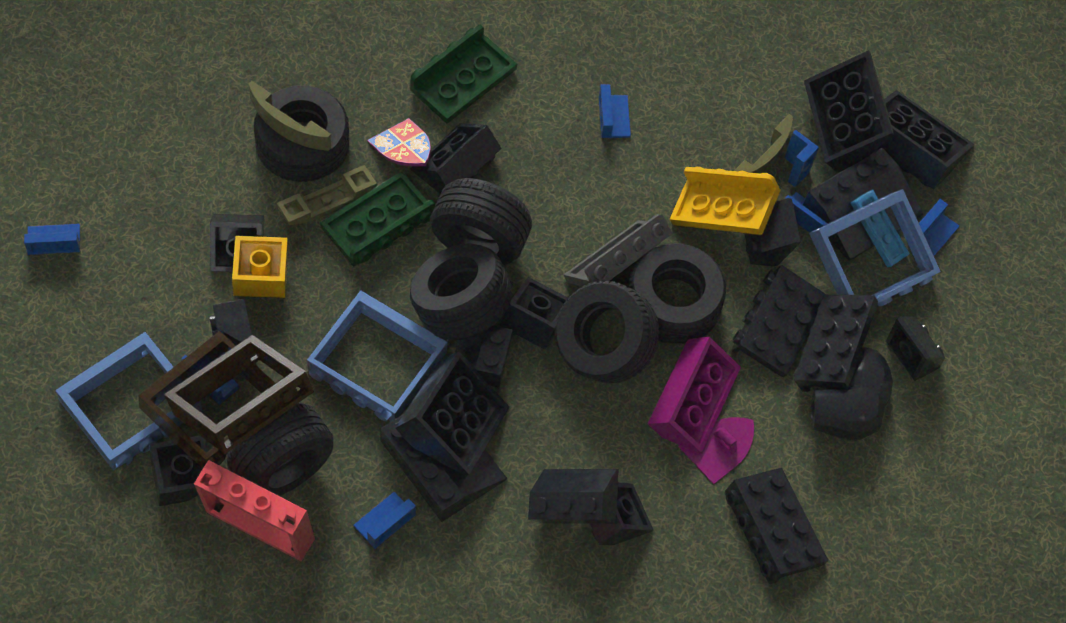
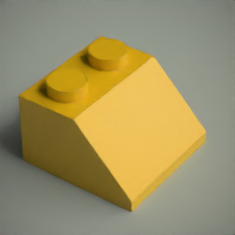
M235 236L232 274L233 296L285 298L287 238Z

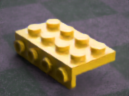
M702 167L685 168L684 175L687 181L670 217L673 225L763 234L781 191L772 175L768 173H748L746 171L704 169Z

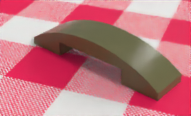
M253 81L249 83L250 99L255 110L274 131L286 139L305 147L326 151L332 148L331 133L313 121H310L305 127L272 105V94Z
M788 114L774 129L771 138L773 144L753 165L744 160L734 171L766 173L776 163L785 148L793 116Z
M363 165L344 173L342 180L304 197H301L298 193L276 203V206L288 225L306 223L322 218L354 202L374 189L377 183L366 166Z

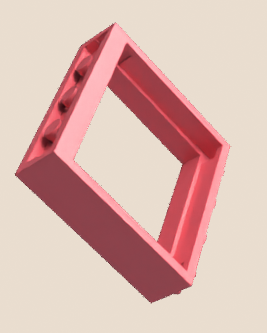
M210 460L207 461L194 483L206 512L302 561L315 540L307 510ZM217 503L224 505L220 513L213 510ZM287 518L290 519V520H292L293 523H294V525H292L291 523L287 522V521H286Z

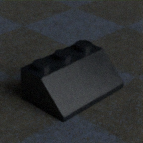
M460 123L431 149V156L426 166H412L410 170L441 194L447 184L457 179L474 178L479 173V169L494 160L495 154L502 148L488 125Z
M544 469L530 491L528 520L553 524H616L619 469Z

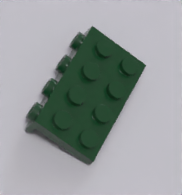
M479 24L475 28H470L457 42L453 41L450 43L447 49L440 55L433 56L423 68L416 69L411 75L410 91L448 124L517 70V63L484 35V27Z
M401 171L320 222V226L354 267L360 262L368 261L380 249H387L399 237L407 236L419 224L429 222L435 203L432 200L427 201Z

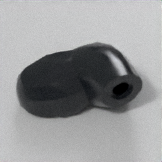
M870 347L862 348L849 388L826 387L825 390H814L811 403V427L813 430L840 439L858 441L880 429L884 408L891 398L893 379L886 359L877 350Z

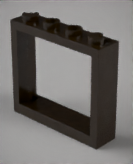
M220 331L138 395L139 408L202 469L208 460L220 465L228 453L224 454L216 447H213L206 453L158 405L166 399L165 393L203 369L220 355L222 356L235 347ZM256 364L240 373L261 394L276 384Z
M252 335L164 395L174 416L222 453L226 454L314 393V390L305 370ZM253 353H256L255 356H253L252 358H250V355H252ZM259 360L284 377L218 424H215L193 407L194 404ZM226 435H227L228 438H229L227 441H225L224 438H223V437H225Z

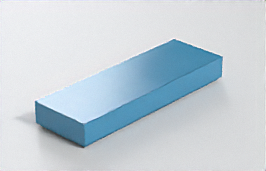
M870 190L852 201L851 205L856 211L878 200V197L874 190ZM885 210L861 221L887 267L893 266L909 255L907 248Z

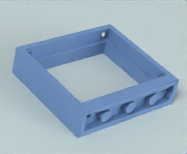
M903 189L884 196L809 233L837 295H854L828 237L890 206L920 271L873 294L878 300V306L880 307L893 301L891 296L897 293L899 296L913 291L912 286L917 283L920 286L933 280V275L941 272Z
M360 290L307 359V369L310 376L315 380L326 381L336 393L340 395L347 394L352 397L353 402L359 407L365 408L367 406L375 411L374 413L379 419L392 422L401 416L421 389L436 364L446 355L447 342ZM361 313L431 354L428 361L394 407L323 364Z
M146 332L56 390L60 403L112 470L122 466L124 463L126 465L130 464L135 455L141 451L143 453L148 452L150 444L156 443V441L164 436H169L155 423H152L112 450L75 401L148 353L165 374L173 368L172 364ZM201 401L193 405L200 412L202 411ZM172 411L166 414L176 425L180 426L183 424L181 420L173 415Z

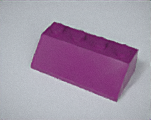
M710 337L688 339L647 424L662 438L695 452L702 453L741 367Z

